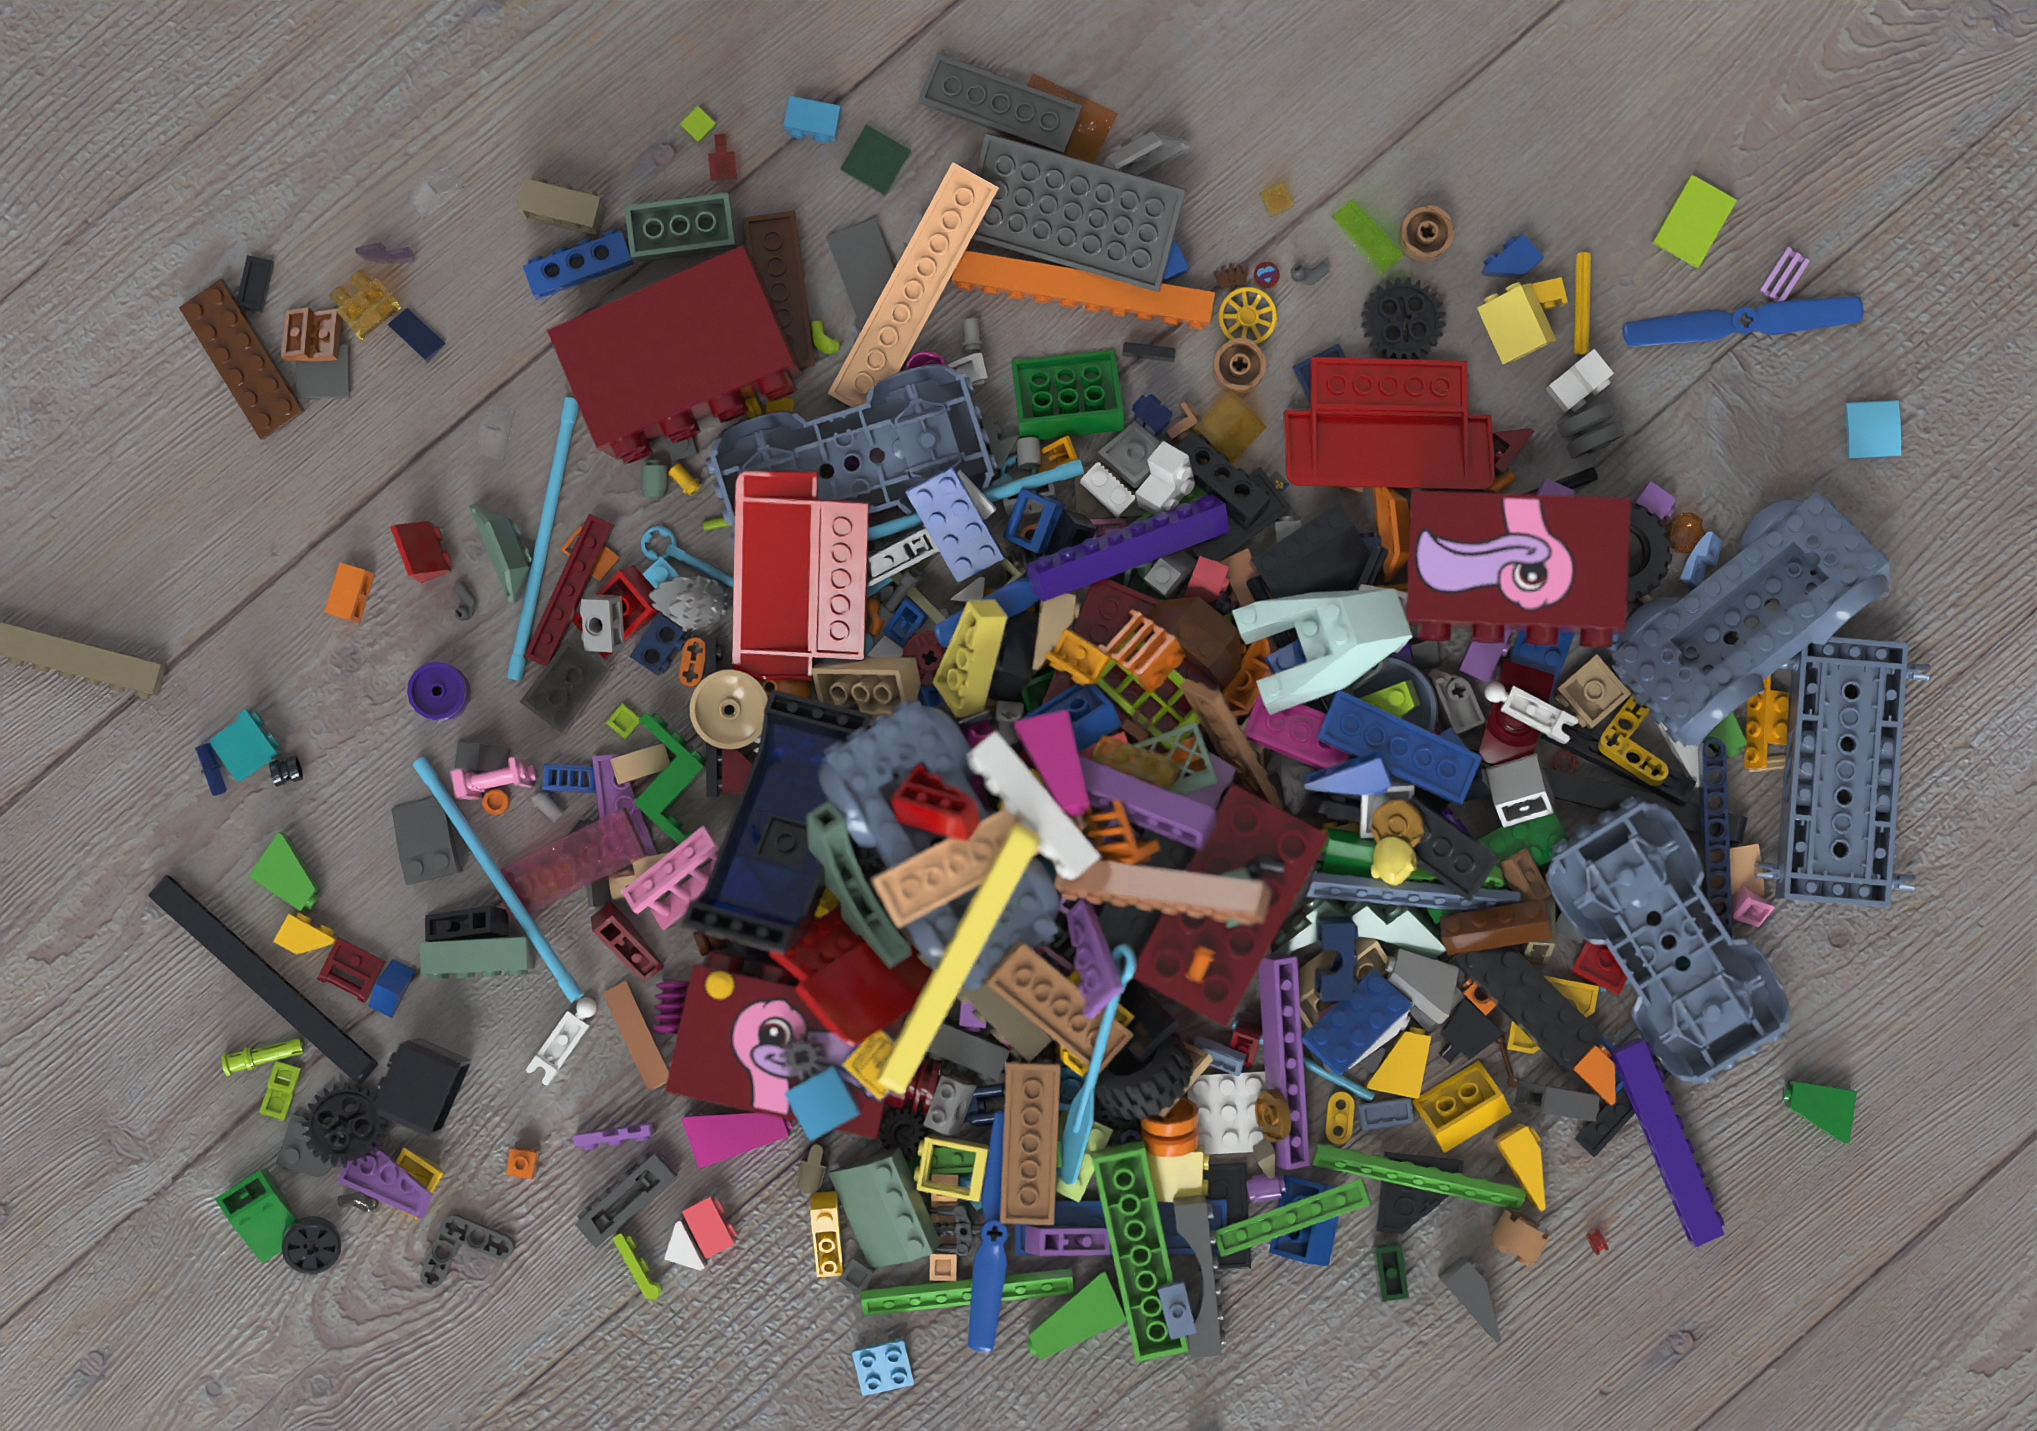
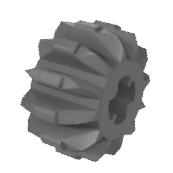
M805 1033L800 1035V1043H798L795 1036H791L790 1041L793 1047L787 1043L782 1045L785 1050L789 1051V1054L782 1053L779 1055L780 1059L789 1060V1062L782 1065V1069L784 1070L792 1066L793 1069L789 1073L790 1077H793L797 1070H799L800 1080L805 1079V1070L808 1071L811 1078L815 1077L816 1074L812 1066L822 1070L823 1065L816 1062V1060L826 1059L825 1054H817L816 1052L824 1047L823 1044H819L814 1048L812 1045L816 1041V1037L812 1036L809 1042L806 1043ZM808 1051L807 1057L810 1056L809 1062L799 1063L796 1060L799 1058L796 1057V1052Z

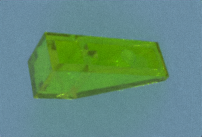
M1353 200L1332 215L1335 222L1380 277L1402 260L1403 253L1390 237Z

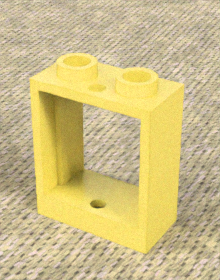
M929 1134L925 1137V1140L920 1141L918 1156H922L921 1166L916 1167L914 1182H918L917 1190L979 1202L982 1197L990 1145ZM934 1144L976 1152L971 1188L929 1180Z

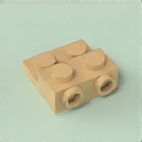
M1597 654L1555 689L1557 693L1555 699L1563 708L1569 706L1575 713L1573 716L1578 719L1577 725L1582 728L1586 726L1588 729H1592L1631 695L1629 690Z

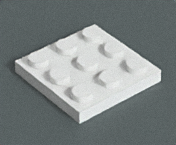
M1265 1071L1241 1072L1240 1076L1230 1073L1200 1075L1189 1087L1187 1099L1196 1103L1199 1109L1197 1127L1199 1129V1145H1205L1204 1154L1253 1152V1146L1265 1140L1262 1135L1264 1133L1263 1127L1258 1126L1255 1116L1257 1097L1262 1095L1261 1092L1263 1090H1266Z

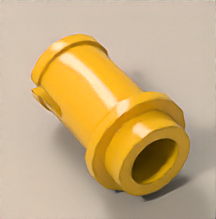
M677 463L668 472V475L683 489L684 494L692 496L701 487L698 483L699 479H694L681 463Z

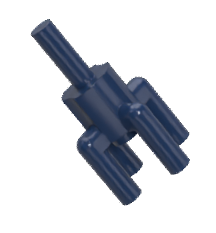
M994 1084L976 1087L964 1122H970V1124L976 1127L993 1125L994 1114L997 1111L987 1112L985 1099L1005 1097V1086ZM922 1110V1117L925 1120L927 1114H923Z

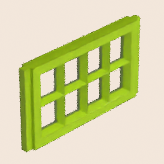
M1133 632V633L1128 637V639L1117 649V651L1115 652L1116 655H1117V654L1123 649V647L1134 637V635H1135L1134 632ZM1144 641L1137 647L1138 651L1144 646ZM1110 659L1098 682L1095 684L1131 718L1150 695L1163 707L1152 718L1151 726L1144 729L1153 738L1163 734L1155 724L1167 711L1180 722L1175 729L1197 722V725L1200 724L1193 709L1183 718L1171 707L1183 694L1180 685L1185 681L1174 669L1167 677L1179 689L1167 703L1154 691L1150 694L1146 690L1133 705L1129 703L1120 693L1132 680H1135L1140 686L1141 684L1135 675L1112 659ZM1115 664L1128 674L1126 679L1116 689L1103 679ZM1141 713L1137 717V722L1141 725L1146 724L1148 721ZM1193 729L1182 733L1178 743L1181 744L1191 734ZM1178 735L1170 737L1168 739L1175 742ZM1165 740L1158 742L1167 751H1171L1173 744Z

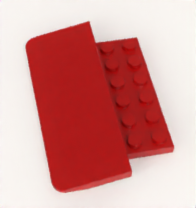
M1311 357L1310 411L1284 410L1286 477L1290 483L1296 486L1484 490L1489 488L1494 482L1491 415L1468 414L1467 361Z
M747 470L742 472L736 480L733 670L750 675L755 680H812L811 669L814 665V657L864 660L869 502L818 499V471Z
M841 905L813 921L811 928L785 954L774 951L769 953L801 981L796 989L797 993L823 1024L849 1045H860L911 1011L934 972L930 965L927 967L918 959L916 955L919 951L913 945L910 946L911 955L889 969L861 935L857 937L841 917Z

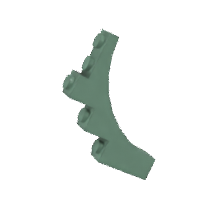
M828 801L807 815L808 849L824 866L825 884L840 900L841 917L857 937L861 935L891 969L911 955V948L896 931L874 898L851 849L846 830V821Z
M1316 897L1306 898L1303 902L1305 913L1296 916L1292 923L1284 929L1278 930L1270 944L1272 954H1289L1298 948L1316 942L1317 917L1349 916L1358 926V937L1375 938L1393 943L1411 953L1430 959H1435L1446 951L1441 932L1415 906L1390 904L1383 911L1376 903L1348 901L1343 907L1336 899Z

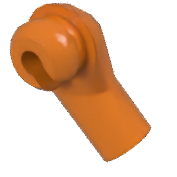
M1507 470L1500 477H1495L1493 484L1482 491L1498 494L1516 481V477L1510 470Z
M868 597L866 599V611L871 620L866 632L878 637L884 622L877 614L881 604L876 598Z

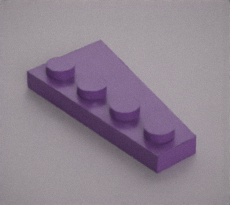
M619 753L592 756L604 861L657 855L640 808L634 804L636 799L630 782L619 785L617 783L610 759L619 757Z

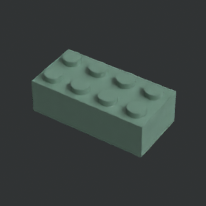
M729 193L624 206L630 256L634 263L731 251L737 248Z
M529 937L419 943L421 975H428V980L449 978V973H455V978L475 977V972H481V977L499 976L502 970H508V975L528 974L527 969L534 968V949Z

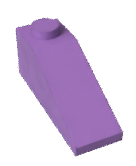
M1026 1225L1025 1252L1038 1256L1110 1255V1239L1108 1230L1104 1227Z

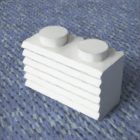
M1097 462L1080 480V483L1117 518L1135 501V495H1131V491H1127V488L1120 484V480L1112 477V473L1104 470V466H1101L1100 462Z

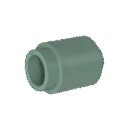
M646 460V465H641V491H643V497H664V491H667V466L662 465V460Z

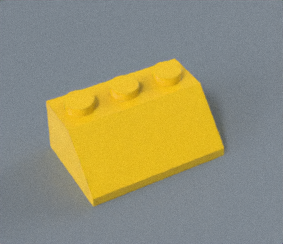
M1479 1060L1425 1092L1419 1099L1412 1100L1414 1107L1443 1153H1446L1512 1113L1503 1093Z

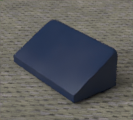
M408 308L388 324L395 333L427 362L446 344Z

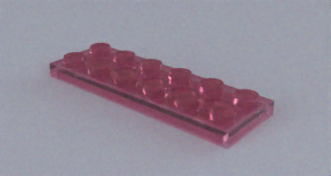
M626 807L500 869V871L528 913L532 914L648 856ZM498 892L510 921H518Z

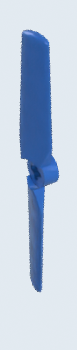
M1854 296L1770 302L1755 310L1743 307L1734 313L1705 310L1626 322L1623 326V337L1628 346L1717 341L1734 332L1742 335L1752 331L1778 335L1860 322L1863 317V303L1860 297ZM1742 314H1745V317L1751 320L1746 328H1744L1742 323H1738V319L1742 317Z
M1027 573L1026 578L1013 581L981 600H996L1007 618L1024 611L1038 601L1039 598L1031 592ZM964 609L935 626V635L941 646H949Z
M999 1110L994 1114L981 1197L986 1221L981 1227L982 1241L975 1254L973 1264L968 1346L979 1352H990L994 1349L1007 1267L1003 1243L1007 1239L1008 1232L1005 1223H1000L1004 1110ZM993 1226H997L998 1231L1002 1232L996 1235V1239H992L991 1235L987 1233V1230H992Z

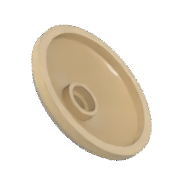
M736 670L718 671L703 679L694 690L690 701L691 722L698 735L707 743L722 749L741 748L752 743L762 733L764 709L768 698L763 687L750 675ZM732 705L735 709L734 713L727 715L724 712L725 706Z

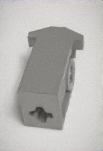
M1436 669L1426 675L1435 690L1438 701V715L1445 731L1452 727L1456 734L1486 722L1468 681L1462 677L1450 673L1447 674ZM1457 689L1458 694L1453 695L1452 690Z

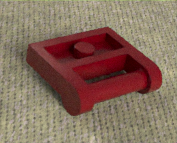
M339 937L330 951L317 980L323 983L327 981L358 997V1001L365 1003L386 961ZM336 966L364 980L363 987L332 973L333 967Z

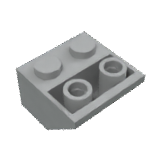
M1537 753L1486 768L1494 805L1503 827L1554 813V795Z

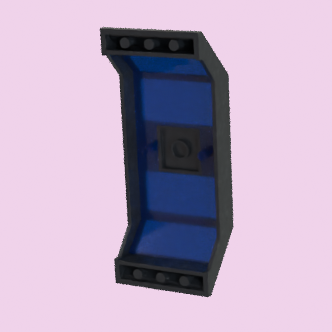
M772 689L764 709L758 753L706 887L694 900L689 901L681 922L682 927L785 954L811 928L826 887L824 866L808 849L807 815L829 801L818 778V771L822 763L820 759L826 756L824 753L826 749L839 741L842 745H845L849 742L846 737L862 727L865 731L871 729L869 724L873 720L871 714Z

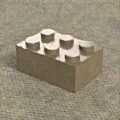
M532 176L531 179H523L516 209L524 219L599 237L606 206L601 197L597 196L598 193L593 190L583 189L582 192L572 190L571 185L558 182L557 186L547 184V180L544 178Z

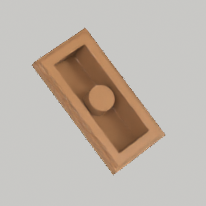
M1527 848L1518 851L1498 864L1512 891L1520 892V903L1533 899L1542 900L1551 894Z

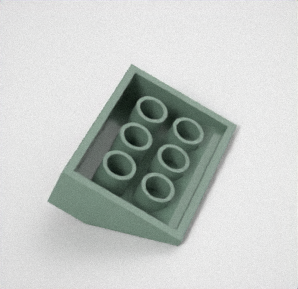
M900 1147L829 1172L869 1268L910 1262L933 1254L941 1244Z

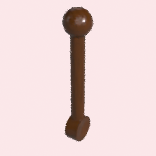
M1501 1035L1495 1042L1499 1044L1509 1077L1507 1084L1510 1087H1516L1518 1079L1513 1075L1504 1045L1505 1037Z

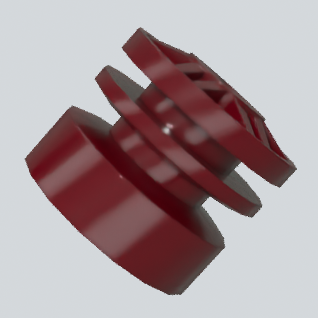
M935 631L917 633L908 640L903 649L902 658H916L921 687L934 686L932 682L948 646L943 647L940 645ZM930 652H933L937 662H931L930 666H927L923 656H928Z
M924 1057L920 1068H916L903 1093L900 1094L891 1090L887 1094L885 1105L902 1109L907 1098H911L912 1111L917 1112L920 1100L925 1102L923 1114H928L942 1075L941 1061L935 1060L933 1069L927 1070L928 1057Z

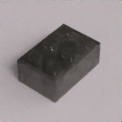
M567 639L520 700V703L561 734L566 735L613 672L571 640Z

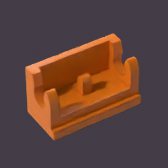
M339 562L324 613L360 623L375 573Z

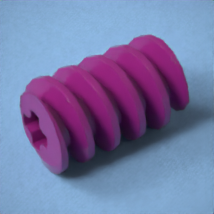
M663 979L664 982L656 984V987L663 990V993L655 995V998L662 1000V1003L654 1005V1008L661 1011V1014L653 1016V1019L660 1021V1024L653 1026L652 1029L662 1033L678 1034L679 1018H681L683 1012L680 1008L684 1007L685 1000H682L681 997L687 994V990L682 989V987L689 985V981Z

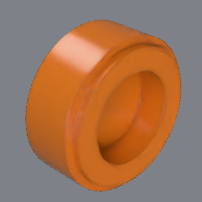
M491 789L483 796L482 805L487 813L501 815L509 808L510 800L503 790Z

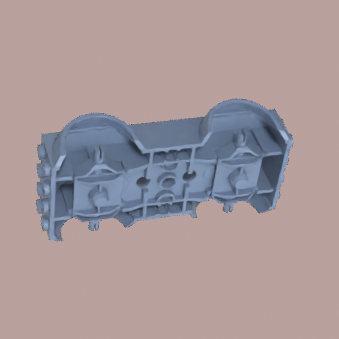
M944 364L919 366L878 381L869 389L866 403L807 422L796 412L776 411L746 419L723 430L717 436L712 451L709 452L710 457L706 458L710 474L715 473L718 480L714 484L718 499L723 498L726 508L722 509L726 524H732L734 533L730 534L733 547L735 546L736 480L742 472L747 470L818 471V499L869 502V514L896 505L906 514L916 513L917 511L907 496L906 490L952 465L957 472L961 470L981 492L985 491L988 488L991 476H994L993 470L997 469L993 453L988 454L985 444H989V439L985 428L980 429L977 419L982 417L978 404H972L970 394L974 393L970 378H964L963 374H959L953 368ZM881 448L884 451L885 458L881 463H873L870 460L869 453L872 449ZM848 456H855L859 459L860 465L857 470L848 471L845 468L844 461ZM828 463L834 467V475L830 479H824L819 475V468L822 464Z
M1818 491L1805 502L1794 499H1783L1763 509L1746 528L1741 539L1739 554L1682 599L1659 597L1651 600L1630 616L1625 624L1623 634L1618 636L1617 651L1612 654L1614 662L1612 667L1617 673L1616 677L1625 687L1628 686L1634 692L1632 696L1640 706L1645 704L1650 709L1649 714L1657 724L1663 723L1667 728L1666 733L1675 743L1679 741L1684 747L1687 745L1699 746L1704 742L1710 731L1731 714L1733 710L1757 694L1762 695L1765 692L1763 680L1811 642L1822 645L1826 644L1832 635L1860 609L1881 595H1884V598L1889 595V585L1891 584L1890 560L1882 550L1879 549L1877 551L1871 545L1870 538L1864 532L1859 533L1853 527L1852 520L1846 514L1841 515L1836 510V505L1829 497H1823ZM1770 599H1775L1780 603V608L1775 612H1768L1764 608L1765 603ZM1750 618H1755L1760 622L1756 628L1752 629L1747 628L1744 624ZM1728 632H1735L1738 634L1739 640L1736 644L1728 645L1723 640L1724 635Z
M908 699L892 709L894 715L888 717L885 713L869 723L872 727L871 729L865 731L862 727L846 737L849 742L845 745H842L839 741L824 751L826 756L820 759L822 761L818 771L820 784L830 803L845 819L846 829L860 846L876 847L889 870L930 849L931 841L934 838L938 837L943 841L951 838L928 830H921L918 827L897 822L892 797L918 763L922 764L924 769L930 774L940 776L942 782L951 787L953 785L976 800L980 822L989 817L970 787L975 772L968 764L969 759L966 754L971 749L957 725L943 711L935 707L921 706L918 700L911 704ZM1034 855L1028 861L960 988L975 990L985 984V977L990 974L1019 940L1028 947L1033 948L1034 946L1043 947L1055 939L1053 935L1058 932V929L1054 922L1059 912V898L1048 873ZM981 884L906 924L933 971Z
M1632 796L1619 804L1621 808L1614 813L1609 810L1597 818L1598 822L1593 826L1589 827L1587 824L1574 832L1575 837L1566 841L1564 838L1552 845L1551 848L1553 850L1549 852V855L1553 861L1546 874V881L1555 901L1573 927L1590 943L1607 944L1635 988L1639 997L1632 1008V1017L1645 1042L1650 1043L1656 1058L1672 1075L1681 1081L1705 1084L1714 1079L1716 1076L1714 1073L1723 1068L1728 1070L1739 1063L1737 1059L1746 1054L1748 1056L1754 1055L1762 1049L1760 1045L1769 1040L1774 1042L1785 1035L1784 1031L1788 1029L1786 1025L1791 1015L1790 1005L1779 978L1764 954L1749 939L1731 940L1698 888L1704 877V869L1691 839L1678 819L1665 805L1645 803L1640 797L1635 799ZM1651 911H1657L1662 916V920L1657 926H1650L1646 922V916ZM1667 934H1671L1676 938V944L1669 949L1661 945L1662 937ZM1679 956H1686L1690 959V967L1685 971H1679L1675 967V960Z

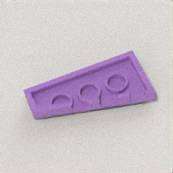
M1082 898L1067 913L1071 943L1077 949L1074 961L1076 970H1080L1082 983L1079 985L1080 996L1085 997L1086 1007L1082 1008L1084 1018H1093L1124 987L1092 902Z
M374 1146L376 1155H372L369 1152L366 1154L367 1162L363 1161L360 1157L357 1159V1166H354L352 1161H348L347 1167L342 1168L337 1182L417 1218L424 1219L433 1193L378 1146Z

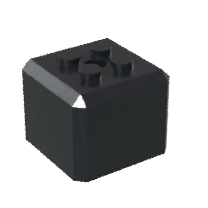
M422 1038L400 1043L396 1053L393 1052L387 1063L389 1070L386 1076L380 1079L376 1088L378 1095L373 1104L376 1115L427 1137L440 1133L472 1060Z

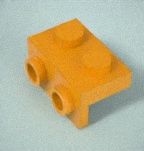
M1070 629L1064 630L1053 651L1047 652L1045 655L1047 659L1051 660L1050 665L1062 672L1066 670L1072 674V680L1083 686L1086 684H1096L1112 657Z

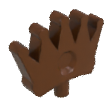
M1231 263L1228 265V273L1225 271L1224 266H1221V276L1217 274V271H1214L1221 290L1230 287L1232 292L1236 290V286L1245 287L1248 267L1244 269L1243 274L1240 264L1237 265V270L1234 272Z

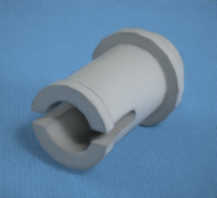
M969 318L963 320L965 342L962 343V347L965 348L967 353L981 351L983 342L980 341L979 319Z
M541 790L531 800L535 804L533 807H538L554 823L565 813V810L548 796L549 792L545 793Z

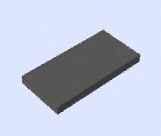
M875 218L826 236L861 330L894 272V267Z

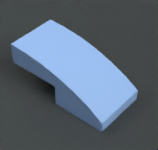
M1707 532L1701 538L1685 564L1680 579L1690 588L1695 589L1702 583L1707 565H1717L1723 541L1713 532Z

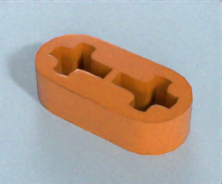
M691 638L685 642L683 647L679 679L687 687H696L702 681L704 675L705 642L699 638ZM695 642H698L699 647L703 651L702 653H697L696 661H692L693 654L688 649L689 646L692 647L695 645ZM691 664H695L694 673L698 674V678L693 679L692 683H688V678L684 677V673L690 671Z

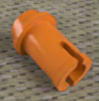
M1199 946L1197 950H1194L1195 956L1186 976L1195 981L1202 982L1210 960H1214L1212 957L1214 952Z

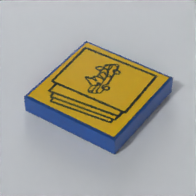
M883 1029L861 1043L841 1063V1066L879 1102L892 1090L876 1082V1079L896 1042Z

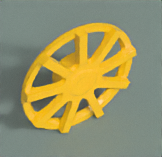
M1242 287L1232 291L1224 298L1219 308L1218 320L1223 334L1229 340L1235 338L1231 333L1239 326H1242L1241 338H1246L1247 329L1251 328L1257 338L1253 342L1259 344L1266 340L1273 332L1277 321V311L1274 302L1265 292L1253 287ZM1246 292L1258 294L1252 305H1248ZM1238 293H1242V307L1238 306L1231 299ZM1263 296L1270 306L1256 310V306ZM1227 302L1237 310L1236 314H1223ZM1272 311V323L1260 319L1259 315ZM1223 319H1237V322L1227 330ZM1256 323L1270 327L1262 337L1255 326Z

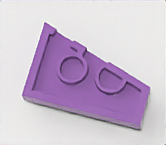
M655 1122L576 1134L573 1136L574 1145L582 1146V1150L598 1148V1143L608 1142V1146L623 1144L624 1139L634 1138L635 1142L648 1140L650 1135L656 1132Z

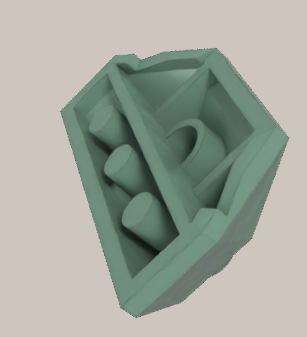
M472 504L469 508L508 603L513 605L518 602L531 568L529 562L533 561L527 546L522 547L519 538L523 537L517 522L512 523L507 517Z

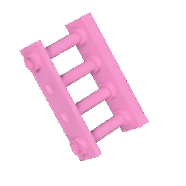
M513 757L509 758L510 767L482 774L463 769L451 771L456 798L467 800L482 799V792H485V789L510 783L527 788L534 787L533 781L537 780L534 765H529V761Z
M702 826L622 890L631 909L638 914L649 906L652 908L651 912L661 929H667L685 914L689 901L694 900L705 889L720 848L710 831ZM735 857L727 880L745 867L741 858ZM707 858L712 859V861L702 869L697 867ZM687 874L692 875V877L682 885L677 883ZM667 890L672 892L662 901L657 899Z

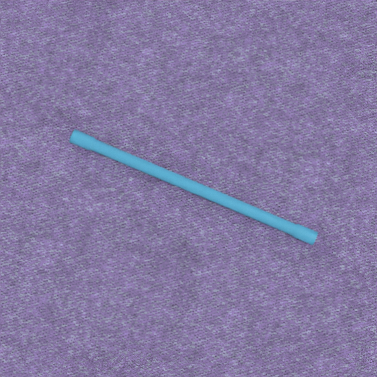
M564 398L560 418L561 424L534 548L533 561L529 572L514 649L510 657L506 678L522 681L526 663L524 655L528 647L573 426L576 423L579 409L575 398Z
M1080 459L1058 465L1056 468L982 491V493L990 502H994L1019 494L1021 488L1031 490L1056 481L1067 480L1084 474ZM916 512L868 528V542L924 523Z
M426 756L421 757L412 764L423 782L430 788L556 977L559 986L569 1001L572 1003L584 995L583 991L573 976L568 973L440 781L438 774Z

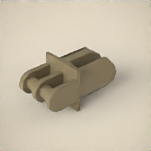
M815 1143L811 1147L808 1160L802 1158L800 1161L797 1183L799 1189L804 1193L816 1192L823 1183L828 1165L821 1163L825 1149L821 1143Z

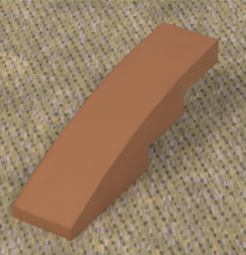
M624 981L604 991L603 995L648 1090L651 1091L667 1083L669 1068L655 1036L651 1032L644 1014L637 1004L629 983Z

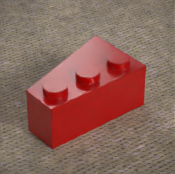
M920 763L914 767L892 797L897 822L965 842L969 841L981 824L976 800L955 786H948L942 782L940 776L930 774Z

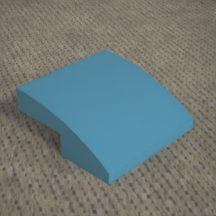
M836 1066L823 1071L784 1093L809 1141L861 1113Z

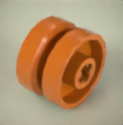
M1181 1097L1164 1117L1151 1114L1146 1119H1140L1142 1125L1141 1141H1144L1145 1150L1159 1157H1178L1189 1154L1198 1148L1200 1142L1199 1129L1197 1127L1199 1109L1196 1103Z

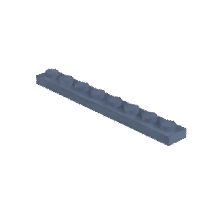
M1312 873L1306 887L1307 897L1459 911H1475L1479 908L1487 909L1521 902L1520 892L1506 889L1493 890L1480 887L1469 902L1447 885L1406 881L1393 885L1386 883L1380 878L1329 875L1327 873Z

